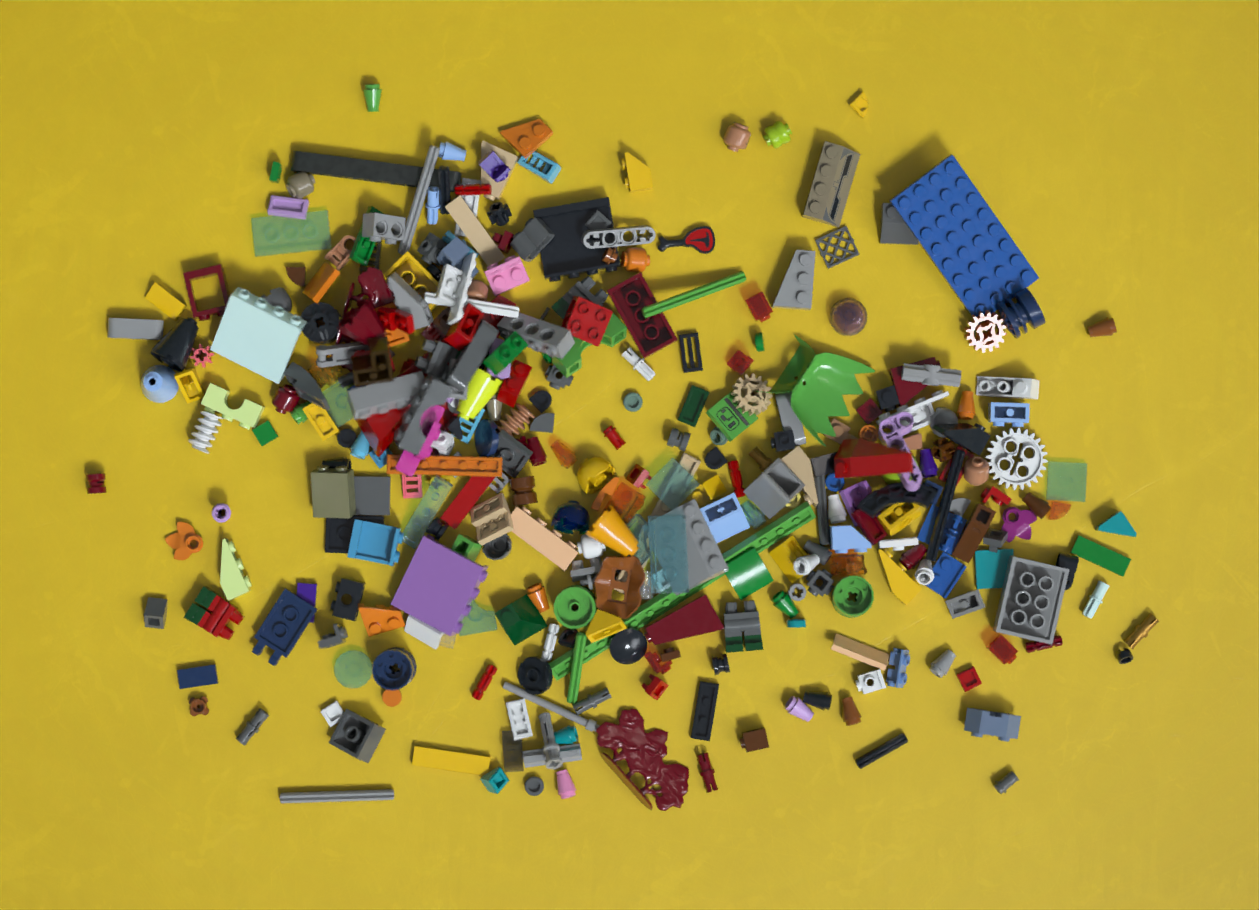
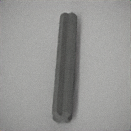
M823 475L814 477V483L818 499L816 507L819 541L821 545L830 544L825 477Z

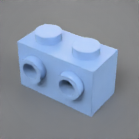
M990 402L988 403V422H993V426H1004V423H1012V427H1023V423H1029L1030 403Z

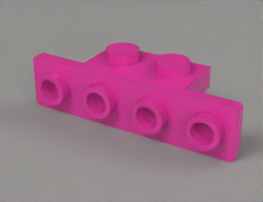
M435 405L424 412L420 420V429L427 439L418 455L403 450L395 466L397 471L412 477L420 460L430 456L433 450L431 445L434 440L436 441L441 433L439 421L445 411L443 407Z

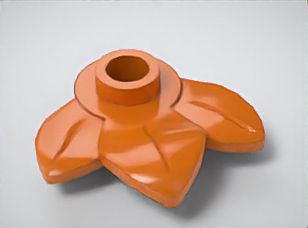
M177 522L178 533L171 534L165 539L166 543L176 550L174 553V559L186 560L192 553H197L203 548V539L195 534L193 526L186 522ZM192 540L197 541L196 547L191 546Z

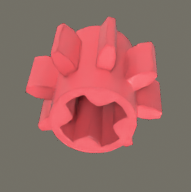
M199 344V349L192 348L194 356L190 358L196 360L195 366L202 363V367L206 368V363H213L210 359L215 354L209 352L210 346L203 349V345ZM201 351L207 354L204 357V361L198 358V355H201Z

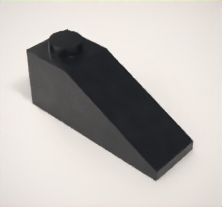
M968 423L933 425L932 429L967 451L979 456L991 436L984 432L986 428L977 423L974 426Z

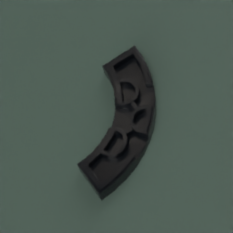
M902 482L893 483L868 494L857 505V509L871 518H874L884 508L897 503H914L927 509L937 496L938 491L921 484L918 490L912 492L906 490Z

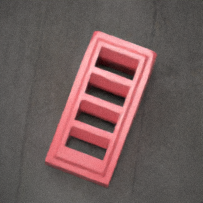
M402 475L403 498H423L422 475H417V477ZM407 481H418V484L407 485ZM418 488V492L407 493V489Z

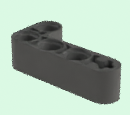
M482 319L472 342L462 349L447 374L445 382L459 392H462L478 369L499 330Z

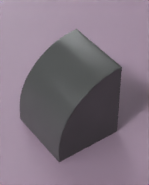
M545 413L536 417L530 426V431L553 433L555 414Z
M148 597L144 613L145 627L164 629L168 599Z

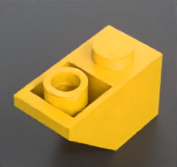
M624 153L625 158H621L623 170L627 169L628 177H624L626 189L630 188V193L653 190L650 168L630 153Z

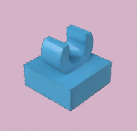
M387 447L380 457L373 450L368 454L379 469L387 464V454L393 453Z

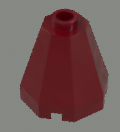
M367 298L356 304L358 308H351L339 322L340 326L337 328L342 334L368 346V339L385 337L387 333L372 303Z

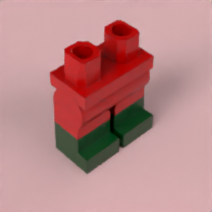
M203 586L194 600L197 603H192L184 616L185 619L200 626L215 637H222L230 640L235 632L227 627L230 620L239 625L245 617L237 610L238 607L207 586Z

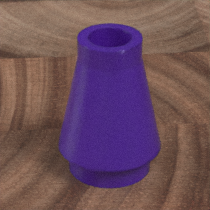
M931 449L920 450L919 470L922 478L937 476L938 468Z

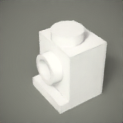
M879 668L857 675L858 680H855L858 692L862 691L863 694L886 688ZM868 679H873L874 683L872 686L867 685Z

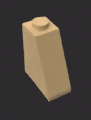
M482 141L481 159L492 150L511 169L506 179L496 183L481 168V185L490 184L492 186V193L483 197L494 201V199L500 200L518 161V156Z

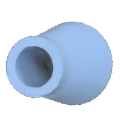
M447 141L440 143L438 157L442 158L441 160H465L467 150L461 149Z

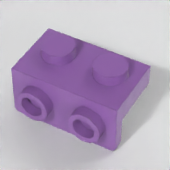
M866 480L839 491L854 526L858 525L851 516V513L872 492L871 486Z

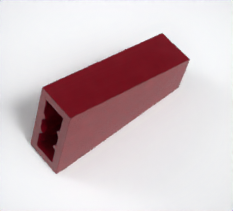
M706 594L645 627L647 632L644 635L649 643L653 642L654 645L719 631L724 629V626Z

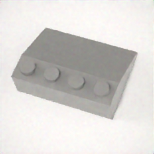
M695 499L643 526L676 596L728 572V566Z
M1010 555L993 631L1052 644L1069 569Z

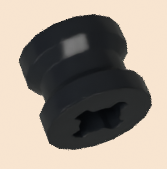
M436 517L426 530V533L434 535L435 539L439 541L449 525L447 523L443 524L440 518Z
M722 654L721 657L711 656L715 675H719L720 672H730L727 654Z

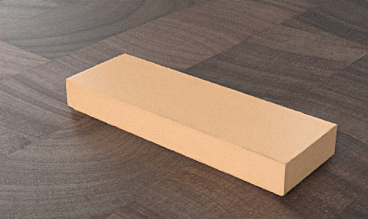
M837 633L831 647L836 652L882 670L886 669L890 655Z

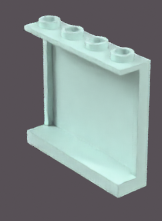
M238 287L231 294L210 350L279 384L285 377L284 372L301 330L307 321L298 315L285 311L280 306H273L267 303L266 299L257 297L246 289Z

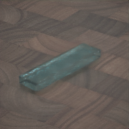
M436 475L405 527L402 542L414 549L418 546L453 487L451 483Z

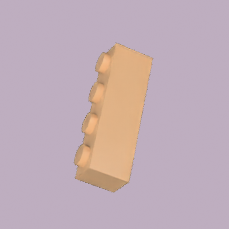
M517 506L511 514L514 529L512 532L565 571L579 553L576 550L578 547L569 540L567 543L561 539L563 535L555 529L552 531L545 527L547 523L539 517L536 520L531 517L530 514L532 512L524 506L519 508Z

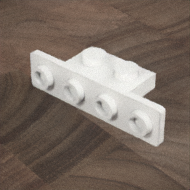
M474 252L464 258L461 270L449 264L443 266L435 300L451 307L447 321L449 325L460 321L463 316V305L468 297L466 293L472 282V271L476 266L475 259L477 254Z
M943 390L932 394L933 398L926 400L923 397L914 401L915 405L909 408L907 405L897 408V413L892 415L889 412L879 416L880 420H877L876 423L879 425L881 421L905 411L911 413L914 418L913 427L910 432L930 425V416L935 413L931 403L949 396V392L943 393ZM905 420L900 421L904 426L909 425Z

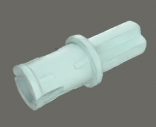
M1098 581L1092 595L1088 596L1090 599L1082 612L1084 616L1088 618L1094 616L1099 604L1103 603L1102 599L1110 587L1109 585Z

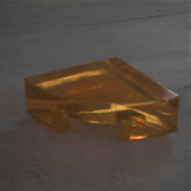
M1052 501L1048 520H1057L1064 517L1069 512L1071 504Z

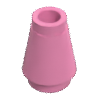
M567 769L556 772L558 795L561 796V799L575 796L576 787Z

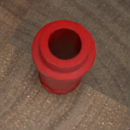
M610 425L603 431L604 437H607L616 450H618L626 442L617 433L616 427Z

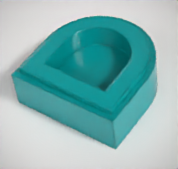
M789 619L786 621L787 628L806 627V620Z

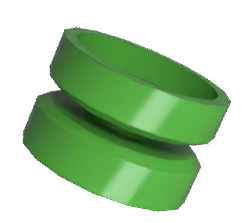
M581 585L566 587L556 597L554 602L556 619L563 626L570 629H580L587 626L597 611L595 594L589 588ZM573 604H577L579 609L573 610Z

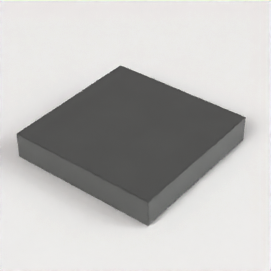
M502 429L498 434L499 443L497 450L491 457H502V470L516 478L533 452Z
M354 476L355 515H390L391 477Z

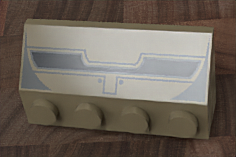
M827 141L824 142L802 217L839 228L859 161V153L844 146Z

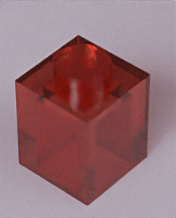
M763 292L745 300V304L755 322L760 320L762 323L771 318L770 314L773 310Z
M1000 634L986 647L1003 665L1006 663L1011 664L1017 657L1015 654L1018 651Z

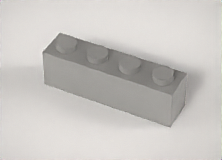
M420 371L397 377L391 382L371 384L349 390L347 401L354 419H365L372 414H384L391 409H402L411 404L412 398L420 390V384L424 378L423 372Z

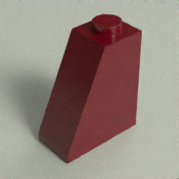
M935 357L910 363L913 365H935L941 367L940 361L936 360ZM903 365L889 369L892 384L895 387L900 402L898 406L905 405L927 386L921 384L922 382L901 380Z

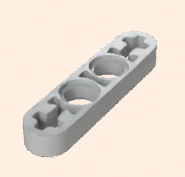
M648 225L585 231L581 236V241L589 249L649 244L654 241L656 233ZM645 230L650 233L647 239L643 236H637V233L644 234ZM626 231L632 232V239L630 241H624L623 234ZM607 233H613L614 239L610 243H606L604 239ZM591 235L594 238H600V241L592 240V244H590L586 239Z

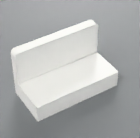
M410 614L404 629L406 633L434 649L439 647L441 637L445 634Z

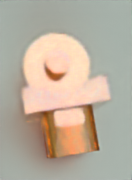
M864 554L831 557L832 564L830 568L832 575H864L868 573L864 565Z

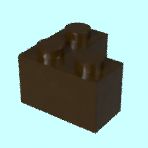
M387 336L368 339L370 355L351 357L355 387L394 381Z

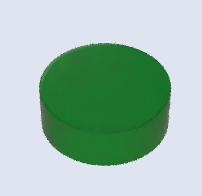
M762 332L755 333V345L758 352L765 351Z

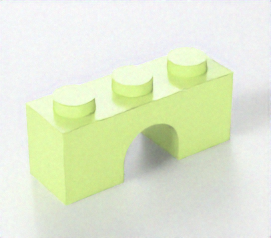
M212 383L209 384L201 402L205 406L204 410L213 414L216 411L222 413V418L230 422L235 419L240 422L239 426L248 430L250 427L256 428L265 407L245 399L239 409L232 410L227 404L230 391Z

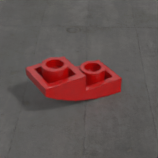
M378 308L379 318L384 328L390 331L399 329L408 335L415 332L412 314L394 308Z

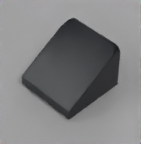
M454 415L445 424V427L457 439L462 440L463 435L459 418Z

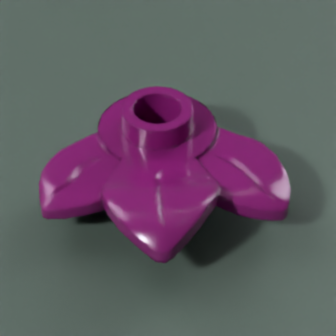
M1016 507L1005 509L1002 515L1004 524L1001 530L1008 532L1006 541L1010 543L1015 536L1026 540L1031 539L1032 531L1029 524L1037 520L1036 516L1029 510H1019ZM1010 513L1015 514L1014 520L1009 519Z

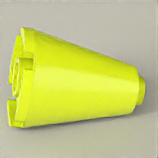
M478 368L468 384L467 399H459L456 409L459 412L458 416L467 421L469 418L474 419L501 388L503 382L497 378L496 380L493 379L490 374Z

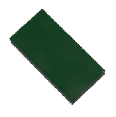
M692 385L678 421L696 427L709 391Z

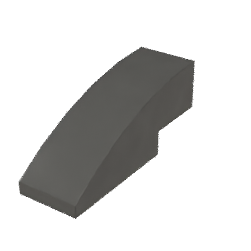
M292 362L285 370L284 375L288 382L293 385L299 397L328 411L330 409L328 401L315 379L301 366Z

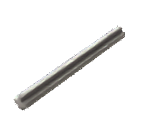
M431 145L429 147L405 225L404 241L400 242L398 248L399 254L404 255L407 251L409 252L440 148Z
M393 789L286 792L280 794V803L394 799Z

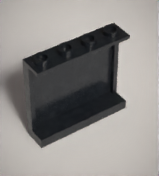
M609 197L533 210L534 218H541L555 234L553 239L540 251L545 280L549 279V282L560 281V277L568 276V279L580 277L579 274L587 273V276L599 274V270L606 269V272L617 271V267H621L619 254L614 263L606 265V262L601 260L606 248L589 249L581 241L582 234L590 230L585 223L597 210L612 222L608 228H614ZM607 233L605 235L604 239L606 243H610L613 241V233ZM590 235L586 241L592 244V240L600 241V238H594ZM610 247L612 249L616 248V253H618L617 247Z

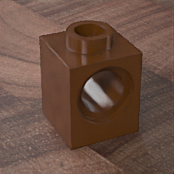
M764 727L742 732L743 737L739 738L741 748H745L746 752L769 748Z

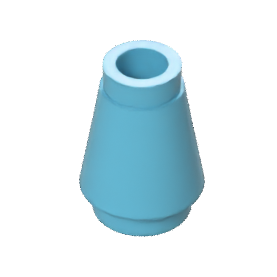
M362 431L350 448V454L359 459H365V456H368L370 447Z

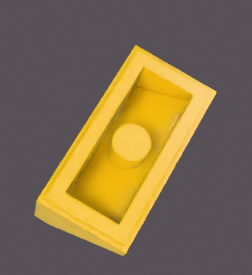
M156 282L145 297L174 321L179 318L187 307Z

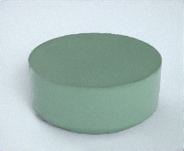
M629 393L625 396L623 403L628 411L636 412L642 407L643 401L639 394Z

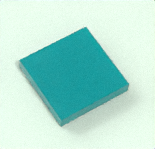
M999 549L997 553L990 552L989 550H979L974 553L976 589L1003 587L1009 556H1014L1013 549Z

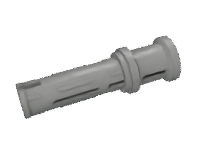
M542 713L538 717L544 740L542 750L547 760L545 765L548 769H557L563 764L559 756L560 747L555 742L550 713Z

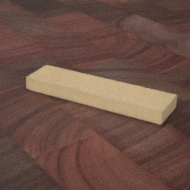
M460 195L444 206L487 266L498 263L505 258Z

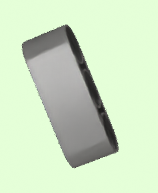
M108 318L107 337L161 340L163 338L164 321Z
M792 391L775 394V400L783 431L793 430L795 446L806 444L803 425L791 407Z

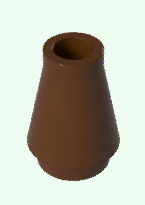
M1030 492L1022 499L1036 518L1042 519L1051 509L1048 502Z

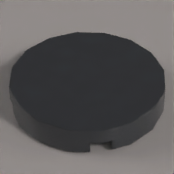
M539 656L526 658L518 669L520 685H523L524 690L532 695L542 694L550 688L553 674L549 663Z

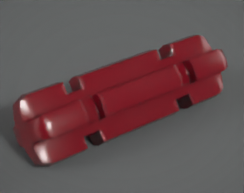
M1059 635L1054 636L1052 644L1038 641L1025 643V650L1027 653L1035 652V650L1040 651L1053 648V646H1062V637Z

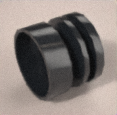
M323 302L313 303L306 307L301 314V318L307 321L306 325L302 328L303 334L314 343L322 345L330 344L337 340L339 332L337 328L342 320L339 311ZM324 318L323 322H325V325H321L318 328L316 321Z

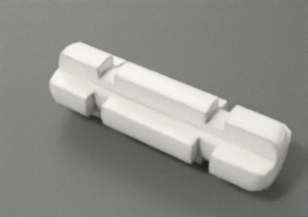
M551 623L549 625V633H547L544 644L545 650L541 656L546 661H551L552 651H554L557 639L556 634L560 628L558 624Z

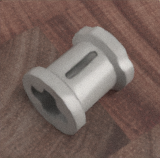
M793 584L790 586L788 594L791 599L801 601L806 596V589L801 584ZM795 587L802 589L800 597L792 595Z

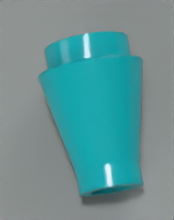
M569 725L554 732L555 742L557 744H574V742L578 741L576 727Z

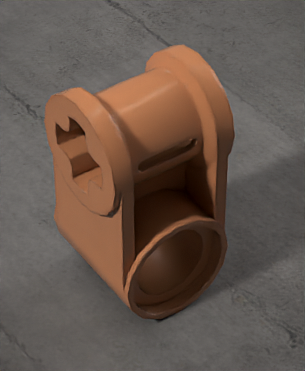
M353 236L343 237L324 257L325 260H329L336 266L337 271H340L350 260L351 250H348L345 244L350 239L355 242L356 238Z

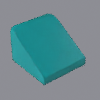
M501 767L495 768L480 778L486 789L495 794H498L509 781Z

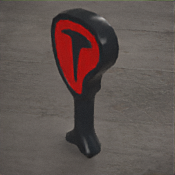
M707 226L695 228L681 239L668 240L661 235L659 237L660 245L658 250L663 252L669 247L683 246L692 247L702 254H709L715 247V235L713 230Z

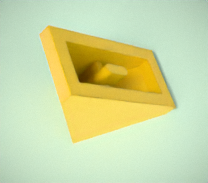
M190 368L174 374V378L187 404L204 397L205 394L196 369Z
M597 609L586 631V636L591 643H594L627 629V626L620 617Z

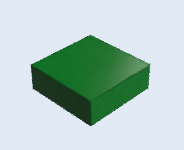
M274 161L269 180L272 183L278 184L283 166Z
M269 420L252 430L262 447L279 437Z

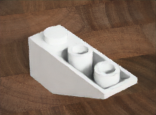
M977 376L976 395L1038 399L1040 380Z

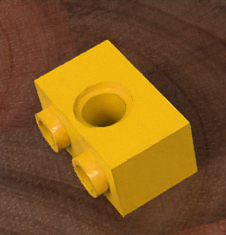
M897 503L878 516V520L887 534L893 537L921 515L919 505L914 503Z

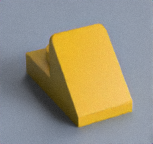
M717 474L685 493L688 501L695 499L698 507H701L727 490Z

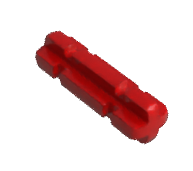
M490 184L455 186V194L460 196L490 195L492 193V186Z
M729 461L728 467L731 470L732 485L735 487L734 493L737 498L743 497L745 493L743 492L744 488H742L741 472L738 470V461Z
M492 664L487 666L486 673H483L476 686L477 689H474L472 697L477 700H481L484 695L483 692L486 691L493 679L492 676L497 671V667Z

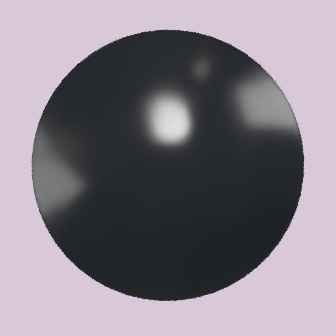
M634 627L618 632L609 641L610 653L613 659L621 664H633L639 661L647 650V640L644 634Z

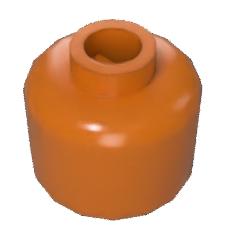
M628 247L621 254V266L628 272H643L646 266L650 265V255H647L644 248Z

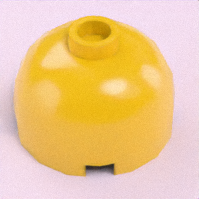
M586 458L579 464L577 480L579 486L586 494L588 492L594 494L607 484L605 480L609 476L611 478L614 476L615 468L604 458Z

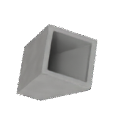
M778 458L743 492L770 519L787 505L805 485Z

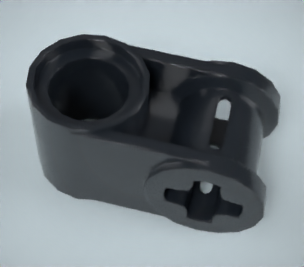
M1059 553L1056 566L1069 569L1065 590H1068L1073 584L1079 557Z

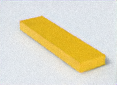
M414 746L412 765L484 776L489 773L491 757Z

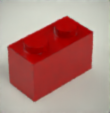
M470 303L463 307L461 320L450 325L444 338L446 342L459 351L472 342L484 315L483 312Z
M515 359L510 369V376L505 378L496 400L514 408L529 378L532 367Z

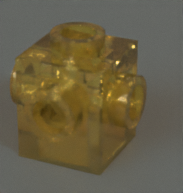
M317 361L307 370L320 388L327 384L329 387L338 381L337 377L342 373L338 365L318 367Z

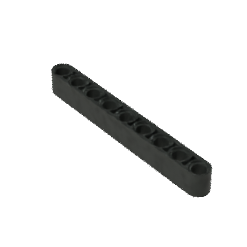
M293 151L291 171L294 172L304 171L308 174L409 187L418 186L423 167L301 151ZM434 169L429 184L430 188L431 186L439 187V169ZM449 171L450 192H455V186L461 184L462 173Z

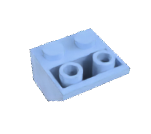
M735 493L700 509L716 543L750 528Z
M852 526L829 527L830 550H835V553H848V549H854V552H867V548H872L871 543Z

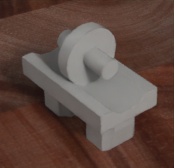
M600 557L590 559L591 567L584 568L582 560L573 561L572 570L570 571L572 582L580 581L581 586L588 585L589 590H593L592 584H594V579L602 566Z

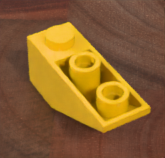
M878 549L877 552L891 593L904 605H907L922 590L919 586L920 583H918L915 576L912 575L910 578L905 573L907 569L900 562L896 564L891 559L893 555L888 550L884 549L882 551Z

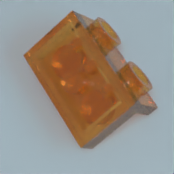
M621 482L602 512L609 511L607 509L609 505L613 506L625 524L629 526L633 522L636 512L642 508L646 497Z

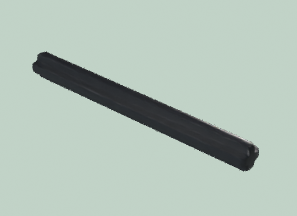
M957 449L954 451L925 557L930 561H935L937 558L965 452Z

